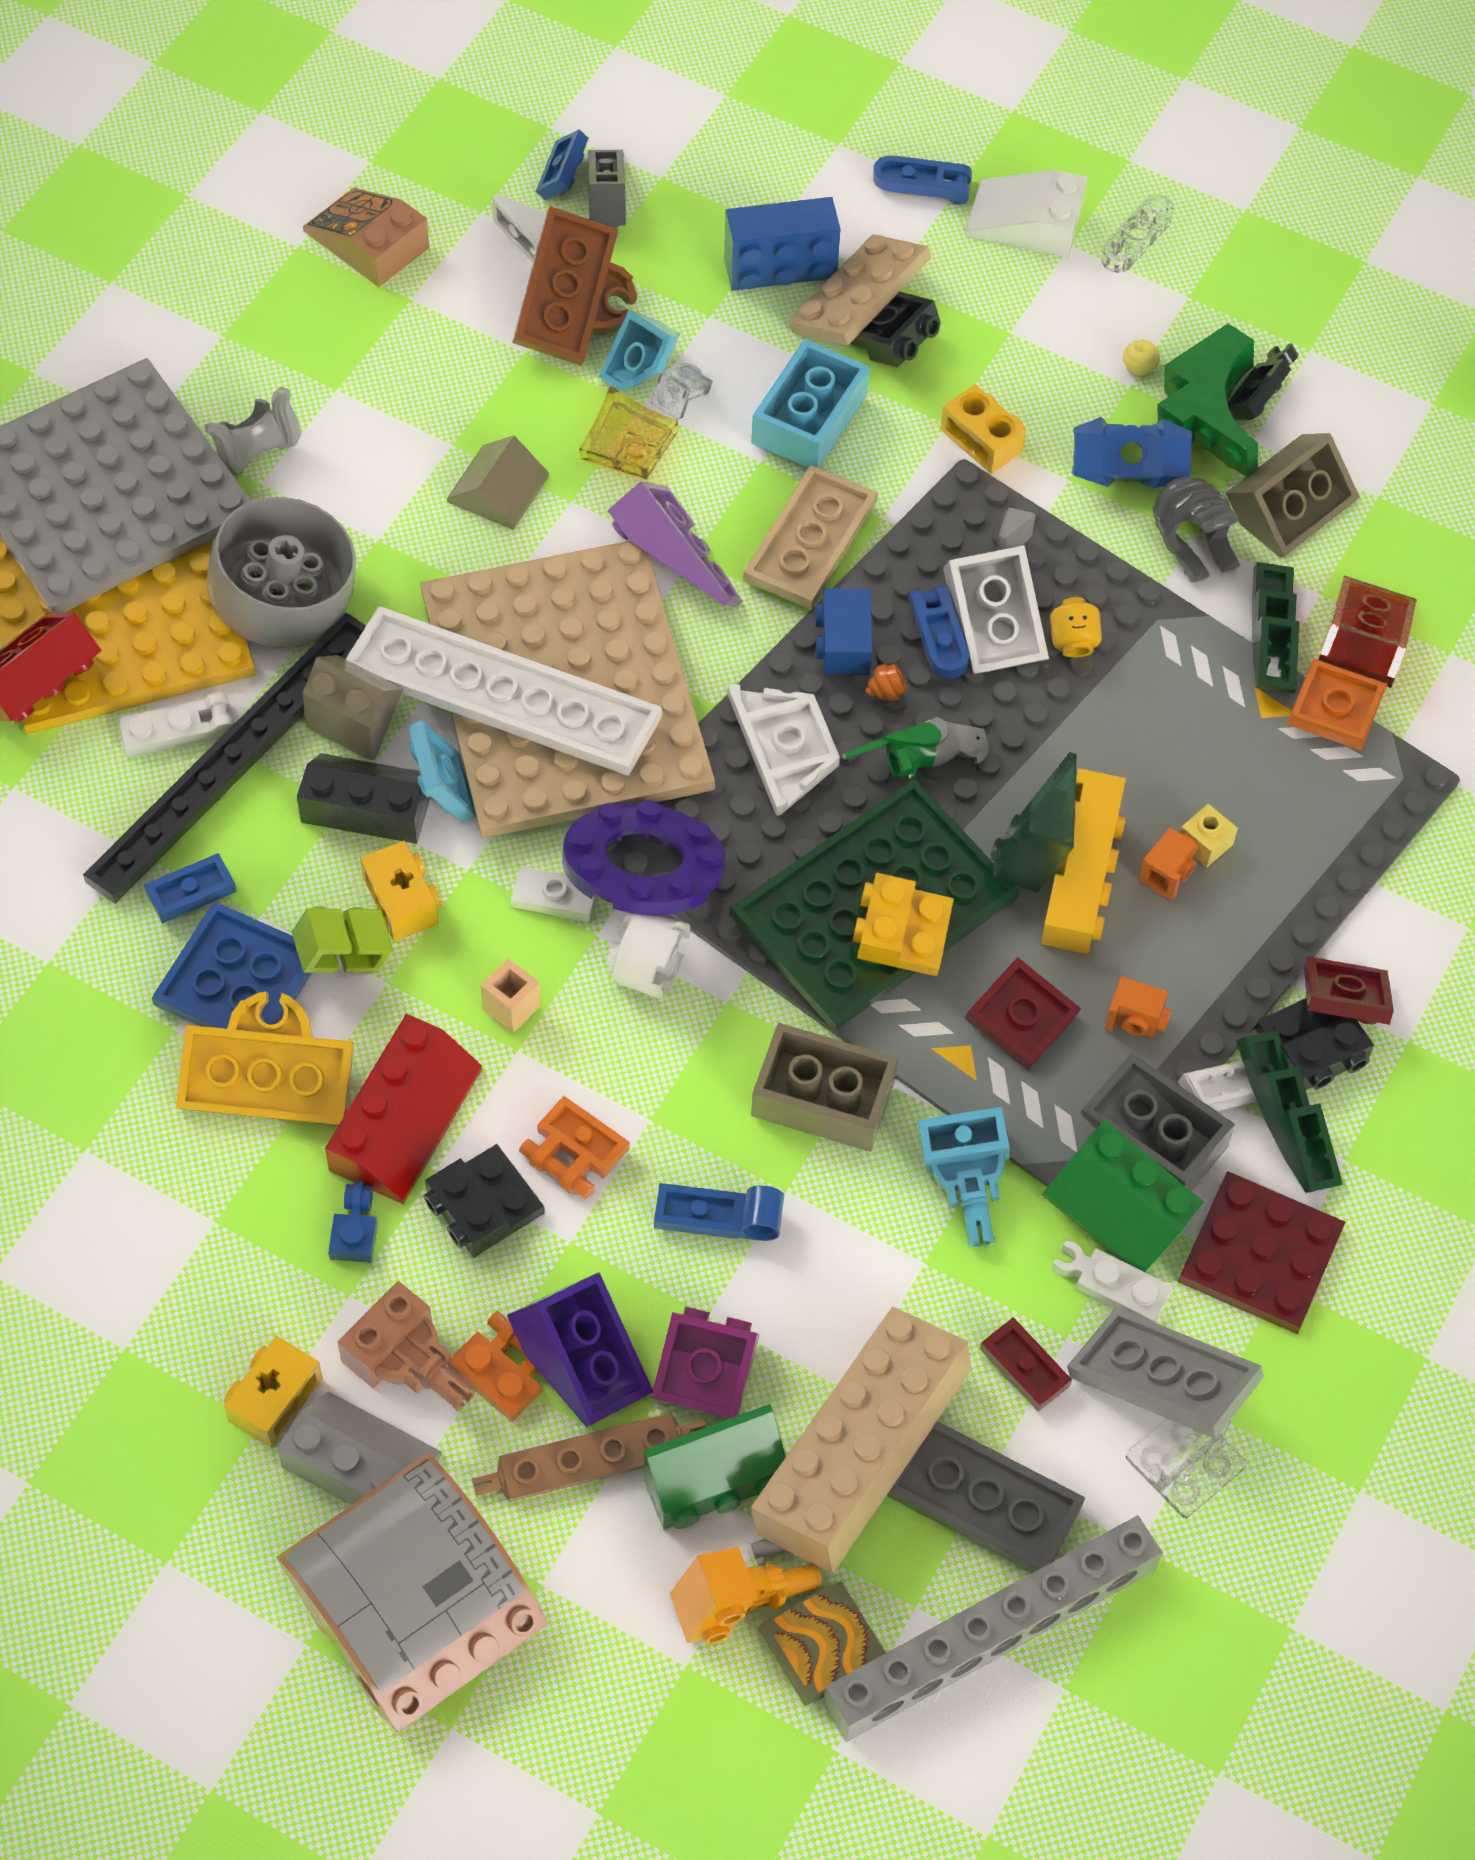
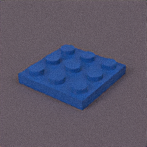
M213 902L151 998L154 1006L194 1024L227 1029L231 1013L241 1000L266 991L269 994V1002L263 1008L262 1017L266 1024L274 1025L280 1022L284 1015V1008L279 1001L281 994H286L296 1000L312 973H303L292 935L217 902Z

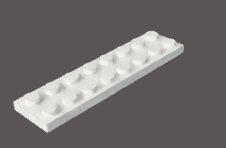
M381 606L377 608L346 660L404 688L402 691L404 695L627 776L630 775L662 718V707Z

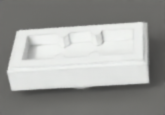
M520 866L511 896V907L590 922L597 895L592 899L585 896L564 874Z
M1243 1061L1184 1073L1178 1081L1182 1088L1216 1111L1257 1102Z

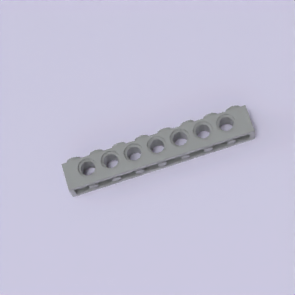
M1137 1515L825 1687L823 1704L844 1740L848 1742L1153 1573L1157 1569L1163 1552L1140 1516Z

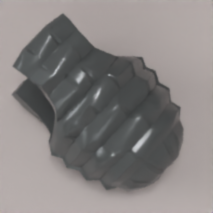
M1186 476L1168 482L1156 497L1153 517L1168 551L1175 555L1183 568L1184 574L1188 576L1190 583L1204 580L1210 577V574L1196 553L1176 534V530L1183 520H1189L1197 524L1204 531L1208 548L1222 573L1240 567L1239 560L1231 549L1227 538L1230 525L1236 524L1239 519L1238 515L1232 511L1233 509H1231L1228 499L1217 491L1215 486L1198 477Z

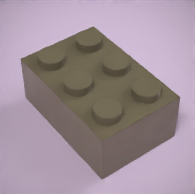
M778 1022L752 1093L751 1116L871 1152L895 1083L898 1058Z

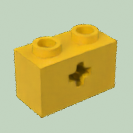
M405 840L360 857L363 880L377 909H381L385 925L394 942L439 924L437 908L442 907L439 893L434 884L427 885L423 877L426 875L423 861L418 852L411 853Z
M277 1335L268 1347L263 1345L259 1348L251 1361L250 1371L242 1381L237 1380L231 1385L224 1398V1408L228 1421L270 1448L275 1445L323 1380L318 1360Z

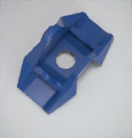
M1099 417L1073 428L1074 453L1071 473L1073 476L1106 487L1115 481L1140 482L1154 489L1166 486L1168 482H1172L1174 479L1190 477L1192 431L1164 419L1153 425L1137 427L1136 425L1108 424L1102 417ZM1133 442L1141 447L1142 458L1138 463L1128 464L1122 459L1121 448L1124 444Z

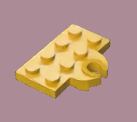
M266 991L257 993L240 1001L231 1013L227 1029L194 1025L185 1026L176 1109L339 1125L347 1112L355 1043L353 1041L313 1038L312 1022L305 1008L292 997L283 993L279 1000L284 1008L282 1020L274 1025L266 1024L262 1017V1011L269 1002V994Z

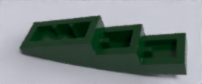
M1257 562L1253 568L1252 643L1256 688L1295 693L1299 621H1296L1297 594L1293 593L1294 567Z
M1278 1030L1245 1036L1236 1040L1249 1083L1264 1120L1283 1158L1304 1192L1310 1193L1343 1185L1321 1103L1309 1104L1300 1068H1288Z

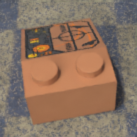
M355 187L303 226L305 233L378 288L430 248L428 223L425 216L401 199Z

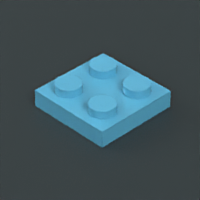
M423 720L409 725L408 728L412 742L409 743V750L419 766L421 775L417 777V780L424 795L435 799L445 813L450 812L462 823L475 818L476 814L459 751Z

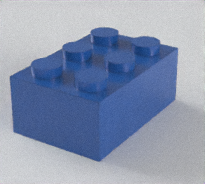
M833 197L725 209L724 261L731 291L829 279L838 270L841 232Z

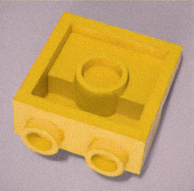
M876 873L874 883L865 882L860 906L867 907L868 909L866 918L858 917L852 941L860 943L857 958L937 976L954 898L915 890L916 881Z

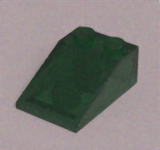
M1071 752L1067 754L1020 815L1016 814L1012 818L1006 834L1002 838L998 837L995 840L990 855L991 860L994 861V879L1038 893L1074 848L1077 754Z

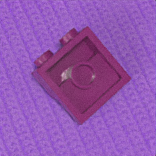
M686 1306L683 1314L672 1312L651 1398L728 1418L738 1416L760 1334L751 1332V1322L727 1317L726 1323L723 1325L708 1321L710 1312Z

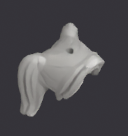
M281 386L273 392L271 398L272 410L266 400L255 399L252 414L238 425L229 424L224 421L218 424L213 422L205 424L206 432L212 437L216 445L218 456L233 476L242 474L245 468H248L250 461L258 457L262 452L276 447L279 449L291 448L298 444L301 430L296 414L290 404L291 393L289 389Z

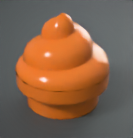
M886 663L877 666L874 670V676L869 679L868 687L865 690L869 696H876L881 700H888L890 702L899 700L900 695L908 691L904 677L896 663L889 666Z

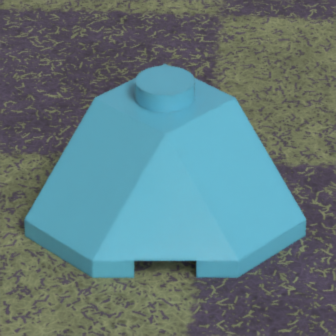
M628 310L599 374V378L619 391L626 392L666 368L681 334L661 321Z

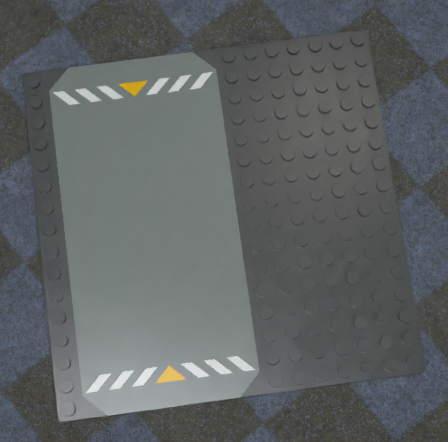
M962 459L833 587L834 589H870L872 629L870 675H823V659H816V636H823L822 627H815L814 606L738 683L742 691L763 693L764 688L781 690L784 693L801 692L814 694L839 753V766L783 814L776 816L729 697L726 695L698 723L714 776L715 790L656 803L661 807L679 811L699 822L707 824L722 844L726 858L721 886L719 889L715 888L707 895L705 903L684 912L667 915L689 923L691 932L844 1042L897 1057L896 1079L946 1115L1002 1107L1009 1143V1160L1048 1187L1095 1130L1081 1114L1082 1109L1131 1053L1179 1086L1178 1081L1184 1073L1224 1065L1238 1049L1236 1040L1250 1035L1255 1029L1257 1021L1266 1016L1302 973L1307 956L1315 957L1453 793L1460 782V778L1456 773L1375 721L1372 723L1362 751L1287 725L1305 676L1297 672L1295 693L1256 688L1252 642L975 464ZM1008 508L1034 513L1035 521L1032 536L1023 545H1025L1049 659L974 675L968 661V667L960 677L955 679L938 677L929 666L914 615L909 609L908 591L920 589L923 593L933 591L935 586L947 585L943 568L949 560L996 551L999 532ZM823 598L817 604H822ZM1067 598H1084L1086 603L1092 604L1099 609L1102 641L1097 647L1093 648V653L1088 656L1066 657L1062 651L1056 649L1053 645L1050 614L1055 608L1061 606L1062 601ZM936 606L927 607V609L936 608ZM884 663L887 666L896 663L908 691L901 694L900 699L894 702L881 700L876 696H869L865 692L869 679L874 676L875 668ZM936 717L951 723L982 728L985 730L989 742L987 757L976 765L974 764V759L956 755L948 762L939 766L918 768L916 776L910 780L906 777H893L886 759L885 746L845 760L842 754ZM1078 768L1126 778L1119 810V816L1126 817L1122 839H1113L1112 849L1119 850L1115 872H1106L1104 882L1112 883L1108 906H1099L1097 916L1105 917L1100 941L1092 940L1089 955L1041 945ZM915 779L1020 890L1018 899L943 952L937 976L919 972L914 973L834 1032L729 915L730 907L908 782ZM1210 804L1238 827L1234 844L1208 868L1193 857V860L1197 862L1196 867L1187 881H1180L1177 895L1171 902L1138 881L1143 859L1170 827L1180 833L1182 825L1204 806ZM638 834L622 836L621 841L617 842V839L610 842L609 848L605 851L606 857L614 866L624 872L638 876L656 877L670 874L683 863V855L678 854L677 847L664 846L652 835H649L646 840ZM1017 957L1081 1008L1076 1018L1029 1071L965 1019L967 1012ZM1121 976L1169 991L1165 1007L1172 1009L1164 1033L1157 1031L1155 1037L1150 1038L1144 1035L1135 1036L1129 1034L1123 1028L1114 1026L1112 1032L1104 1030L1108 1011Z

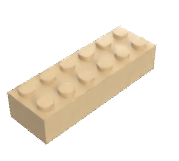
M892 1306L750 1507L757 1535L833 1574L971 1372L968 1341Z

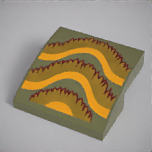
M842 1581L797 1602L758 1627L760 1634L804 1706L824 1698L827 1685L886 1653Z

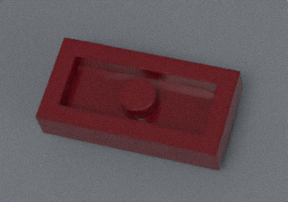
M1014 1317L981 1342L980 1350L1038 1412L1071 1386V1377Z

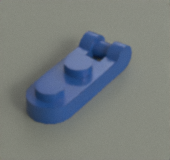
M891 155L881 157L875 162L873 166V182L881 190L947 198L953 204L962 205L969 200L970 188L968 185L971 183L973 172L971 167L965 164Z
M947 585L935 586L933 591L923 593L920 589L908 591L909 609L914 615L931 670L938 677L944 679L960 677L968 667L969 651ZM936 606V608L927 609V607Z

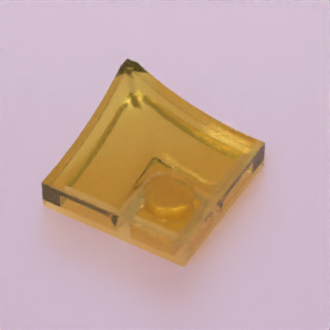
M610 386L591 429L579 447L580 459L647 479L678 433V420L652 411Z

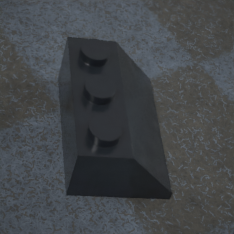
M320 753L306 765L297 794V803L301 823L398 841L405 840L408 843L417 844L431 797H426L418 784L417 777L421 775L420 771Z

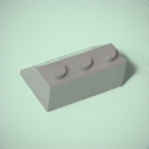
M329 1391L301 1410L277 1447L282 1468L351 1505L425 1454H431L437 1461L442 1456L440 1450Z

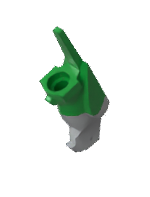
M936 717L842 754L845 760L885 746L886 759L893 777H906L910 780L916 776L918 768L939 766L948 762L956 755L974 759V764L976 765L987 757L989 742L985 730L982 728L951 723Z

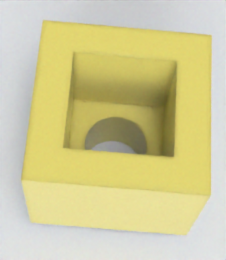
M1207 804L1181 826L1180 834L1189 835L1197 842L1199 849L1195 853L1194 858L1208 868L1233 846L1238 827L1210 804Z

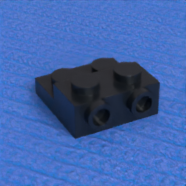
M899 292L850 344L865 348L871 361L898 368L905 360L910 361L916 357L918 347L924 340L934 338L938 334L941 321L934 300Z
M1307 998L1258 1020L1255 1026L1258 1034L1278 1030L1288 1068H1300L1306 1090L1311 1087L1314 1090L1321 1089L1331 1083L1335 1076L1345 1071L1349 1073L1359 1071L1369 1063V1057L1374 1047L1373 1042L1357 1019L1308 1011Z
M498 1144L493 1145L466 1163L459 1158L425 1179L427 1193L423 1195V1198L428 1208L436 1217L442 1214L449 1224L447 1231L455 1245L460 1249L465 1246L473 1258L545 1214L542 1202Z

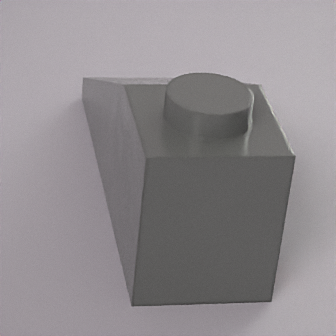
M623 149L588 150L589 218L616 229L619 226H625L626 199Z

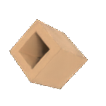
M509 958L480 985L482 1009L512 1033L541 1006L539 981Z

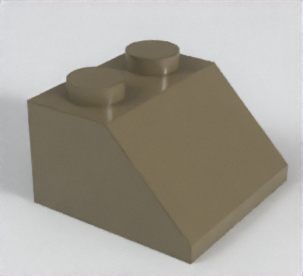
M338 655L317 657L303 691L306 727L370 760H375L404 688Z

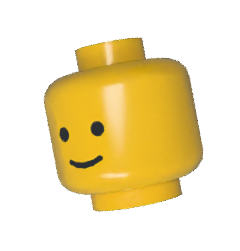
M1067 598L1062 601L1061 606L1055 608L1050 614L1052 642L1056 649L1063 652L1064 656L1072 658L1088 656L1093 653V648L1097 647L1102 641L1099 609L1092 604L1086 603L1084 598Z

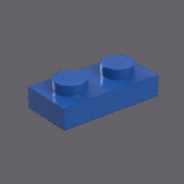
M580 129L555 141L535 191L545 201L558 194H565L574 184L575 180L573 177L578 165L584 159L585 154L583 152L589 139Z
M219 853L144 884L146 894L162 924L237 892L235 882Z

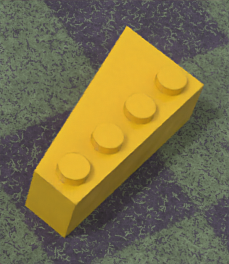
M1078 768L1041 945L1089 955L1092 940L1100 941L1105 917L1097 916L1099 906H1108L1112 883L1104 881L1106 872H1115L1119 850L1112 849L1113 839L1121 840L1126 817L1119 816V810L1126 778Z

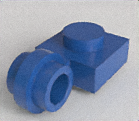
M355 1180L354 1184H346L344 1209L352 1210L351 1215L334 1214L328 1251L330 1260L373 1262L378 1222L377 1217L362 1216V1211H371L373 1201V1186L365 1185V1181Z

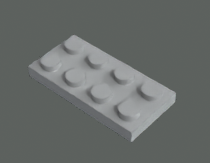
M1118 1307L1114 1308L1067 1365L1072 1379L1214 1439L1219 1436L1264 1378L1262 1366Z

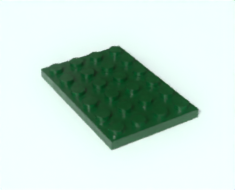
M915 779L908 782L730 907L729 915L834 1032L916 973L915 971L857 958L860 943L852 941L858 917L866 918L868 909L867 907L860 906L865 882L874 883L876 873L916 881L915 890L954 898L943 952L1018 899L1020 890Z

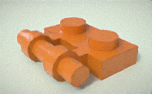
M563 1095L537 1124V1131L546 1138L545 1141L539 1146L528 1138L520 1146L519 1152L530 1160V1166L537 1171L543 1172L545 1170L559 1180V1186L569 1194L575 1192L582 1198L588 1199L595 1190V1185L585 1179L584 1176L591 1170L604 1179L629 1151L630 1142ZM560 1149L576 1159L570 1167L554 1157Z
M496 1311L488 1319L487 1325L498 1333L497 1336L490 1342L477 1331L451 1357L448 1362V1368L469 1386L474 1387L481 1397L509 1421L513 1422L542 1393V1385L533 1379L539 1371L527 1357L518 1366L504 1354L513 1346L525 1356L509 1319L499 1311Z

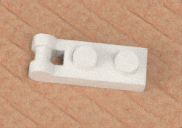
M214 692L203 700L119 717L127 758L219 739L234 724L233 718L227 714L230 707L227 695L222 692ZM212 717L209 722L201 723L200 719Z

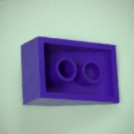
M600 1272L571 1283L507 1315L525 1356L586 1427L653 1392Z

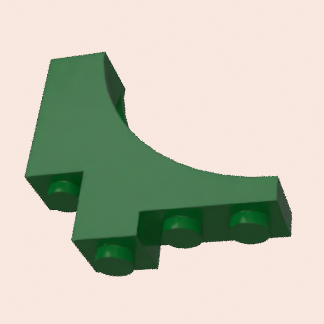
M1227 323L1164 365V391L1168 397L1157 404L1158 422L1164 419L1192 431V443L1195 442L1201 449L1210 452L1223 461L1227 467L1236 470L1247 478L1258 471V442L1238 425L1229 410L1227 402L1239 380L1254 368V339Z

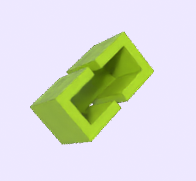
M322 906L306 908L291 931L303 973H337L340 967L336 954H339L344 973H378L393 951L381 909L352 907L341 913L340 909H328Z

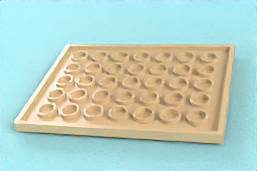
M625 541L420 582L429 624L662 707V718L629 776L451 712L481 839L579 819L583 815L599 809L601 805L606 803L617 805L639 804L642 801L661 802L715 790L714 776L649 554L631 541Z

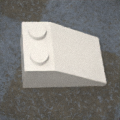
M1046 170L982 179L966 227L965 236L1069 258L1083 209L1088 177L1058 170Z
M1025 545L948 561L943 568L946 584L969 651V665L973 675L1049 659Z

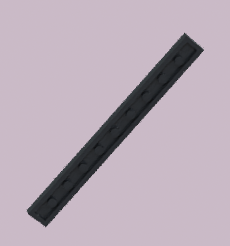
M346 612L83 874L85 883L116 904L304 715L303 691L316 658L338 655L346 659L367 625Z

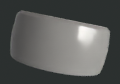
M267 497L247 502L235 509L223 521L213 541L209 554L207 586L211 604L218 616L230 629L253 642L279 648L301 647L317 642L345 614L352 598L356 577V555L353 542L345 528L333 515L317 505L288 497ZM252 571H257L262 576L259 578H252L249 576V574ZM307 584L310 590L303 591L297 585ZM279 589L284 594L275 596L269 590Z

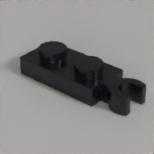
M1289 343L1283 351L1278 346H1274L1267 354L1268 359L1255 365L1227 402L1235 421L1242 419L1252 420L1258 417L1264 411V406L1271 396L1280 390L1283 380L1291 371L1289 365L1299 356L1292 343Z

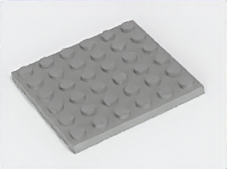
M148 357L0 426V538L51 613H63L215 539L223 521L235 509L247 502H251L250 498Z

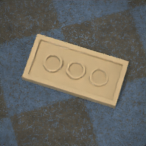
M872 234L788 320L791 331L848 346L932 258L929 247Z
M810 465L744 570L743 581L812 610L876 505L878 492Z

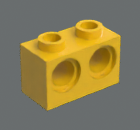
M976 384L943 406L940 430L990 474L1023 452L1027 428L1017 416L1007 412L991 394L985 393Z

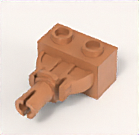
M399 1280L337 1341L341 1362L372 1388L381 1380L397 1385L406 1384L416 1394L422 1390V1386L425 1389L431 1388L451 1404L456 1411L462 1410L465 1407L462 1401L465 1400L469 1403L476 1392L474 1387L469 1386L446 1366L452 1354L440 1344L438 1332L432 1323L430 1306Z

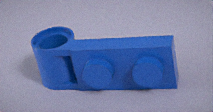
M660 1183L654 1217V1229L734 1239L772 1241L780 1235L785 1195L777 1188L764 1185L752 1186L747 1189L746 1193Z

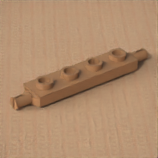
M672 1413L501 1455L499 1456L496 1473L472 1478L475 1495L477 1497L481 1494L502 1489L508 1501L512 1502L644 1468V1450L706 1428L705 1419H702L701 1421L679 1426Z

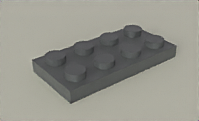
M936 1421L925 1440L886 1495L1031 1572H1035L1055 1560L1086 1498Z

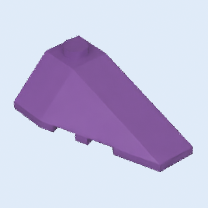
M640 481L607 510L614 519L612 522L613 528L623 539H629L632 543L722 605L738 607L743 603L724 570L716 562H709L706 556L711 549L705 540L700 539L690 531V528L695 523L668 486Z

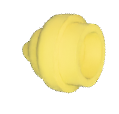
M1145 339L1131 342L1125 348L1123 354V362L1128 372L1139 377L1151 374L1157 368L1160 360L1158 348L1152 342Z

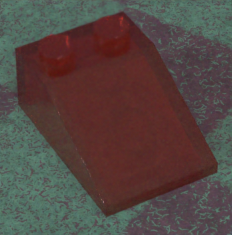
M1344 575L1318 660L1381 681L1391 688L1407 649L1417 599Z

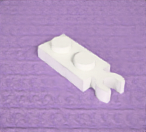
M1072 1241L1064 1242L1061 1252L1069 1255L1073 1262L1064 1263L1059 1259H1055L1052 1266V1271L1055 1274L1065 1278L1075 1276L1079 1278L1076 1290L1113 1309L1118 1307L1156 1323L1172 1292L1173 1286L1095 1248L1090 1258L1084 1255L1083 1250L1078 1244Z

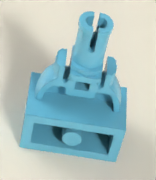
M1002 1107L918 1120L926 1173L932 1172L937 1183L947 1192L950 1208L958 1207L956 1190L960 1191L968 1246H980L977 1226L981 1227L984 1246L995 1243L985 1186H989L991 1201H998L1000 1198L998 1182L1004 1171L1005 1160L1010 1159Z

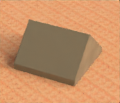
M515 435L482 445L448 495L447 502L514 530L548 479L549 472Z

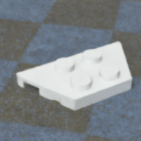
M738 684L728 685L727 695L776 816L781 815L839 766V753L814 694L801 692L784 693L781 690L764 688L763 693L742 691Z

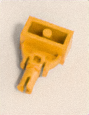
M739 1547L698 1555L669 1594L687 1644L704 1640L705 1644H714L728 1638L731 1635L730 1631L746 1614L770 1606L771 1610L780 1609L787 1597L817 1591L821 1587L822 1579L818 1566L812 1563L784 1570L779 1566L774 1567L773 1563L766 1564L763 1568H747Z

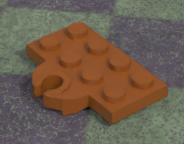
M549 206L514 332L513 344L581 366L585 361L592 333L604 335L616 332L621 328L628 309L622 311L614 310L609 305L608 298L617 296L626 304L634 305L637 301V292L632 281L633 276L624 267L610 262L619 229Z

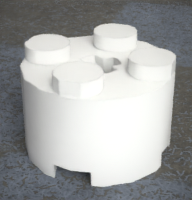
M626 913L623 921V928L626 930L621 943L616 941L613 943L606 962L607 965L612 966L610 978H613L616 984L662 1000L663 992L661 988L667 991L670 990L685 955L680 953L681 947L679 945L681 937L689 938L690 925L668 915Z

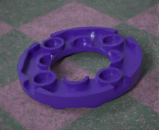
M642 801L639 804L616 805L606 803L601 805L599 809L583 815L570 826L564 838L562 851L564 872L570 882L581 893L590 899L597 895L607 902H612L613 909L640 915L675 914L693 909L705 903L707 895L715 888L719 889L721 886L726 860L722 844L707 824L699 822L679 811L661 807L654 801ZM638 834L646 840L649 835H652L664 846L677 847L678 854L683 855V863L670 874L656 877L638 876L624 872L614 866L606 857L605 851L609 848L610 842L617 839V842L621 841L622 836Z

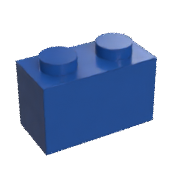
M824 588L823 603L815 604V627H822L823 635L816 636V659H823V675H870L872 660L870 589Z

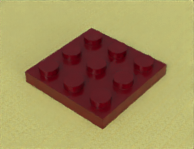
M1227 1171L1182 1269L1178 1282L1298 1335L1346 1222Z

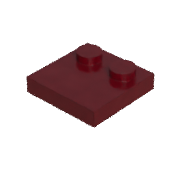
M1307 956L1304 978L1308 1011L1353 1018L1369 1025L1376 1023L1390 1025L1394 1008L1388 970Z
M1017 957L967 1012L965 1019L1029 1071L1076 1018L1081 1008Z

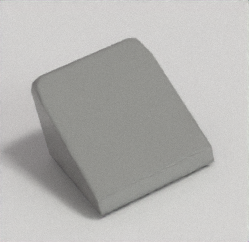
M1008 508L999 532L996 551L1022 546L1027 542L1033 533L1035 514Z

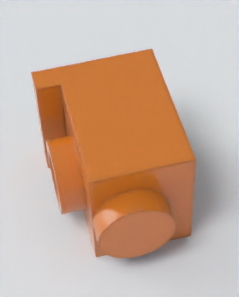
M1170 827L1143 859L1138 881L1172 902L1177 895L1180 881H1187L1196 867L1197 862L1193 860V857L1199 849L1197 842L1189 835L1180 834Z
M1121 976L1108 1011L1104 1030L1112 1032L1114 1026L1123 1028L1129 1034L1135 1036L1144 1035L1150 1038H1154L1157 1031L1164 1033L1172 1009L1165 1007L1169 991Z

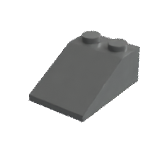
M1133 1053L1125 1059L1081 1111L1083 1117L1095 1129L1104 1119L1191 1191L1228 1148L1235 1123Z

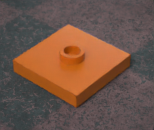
M1313 658L1287 725L1362 751L1387 684Z

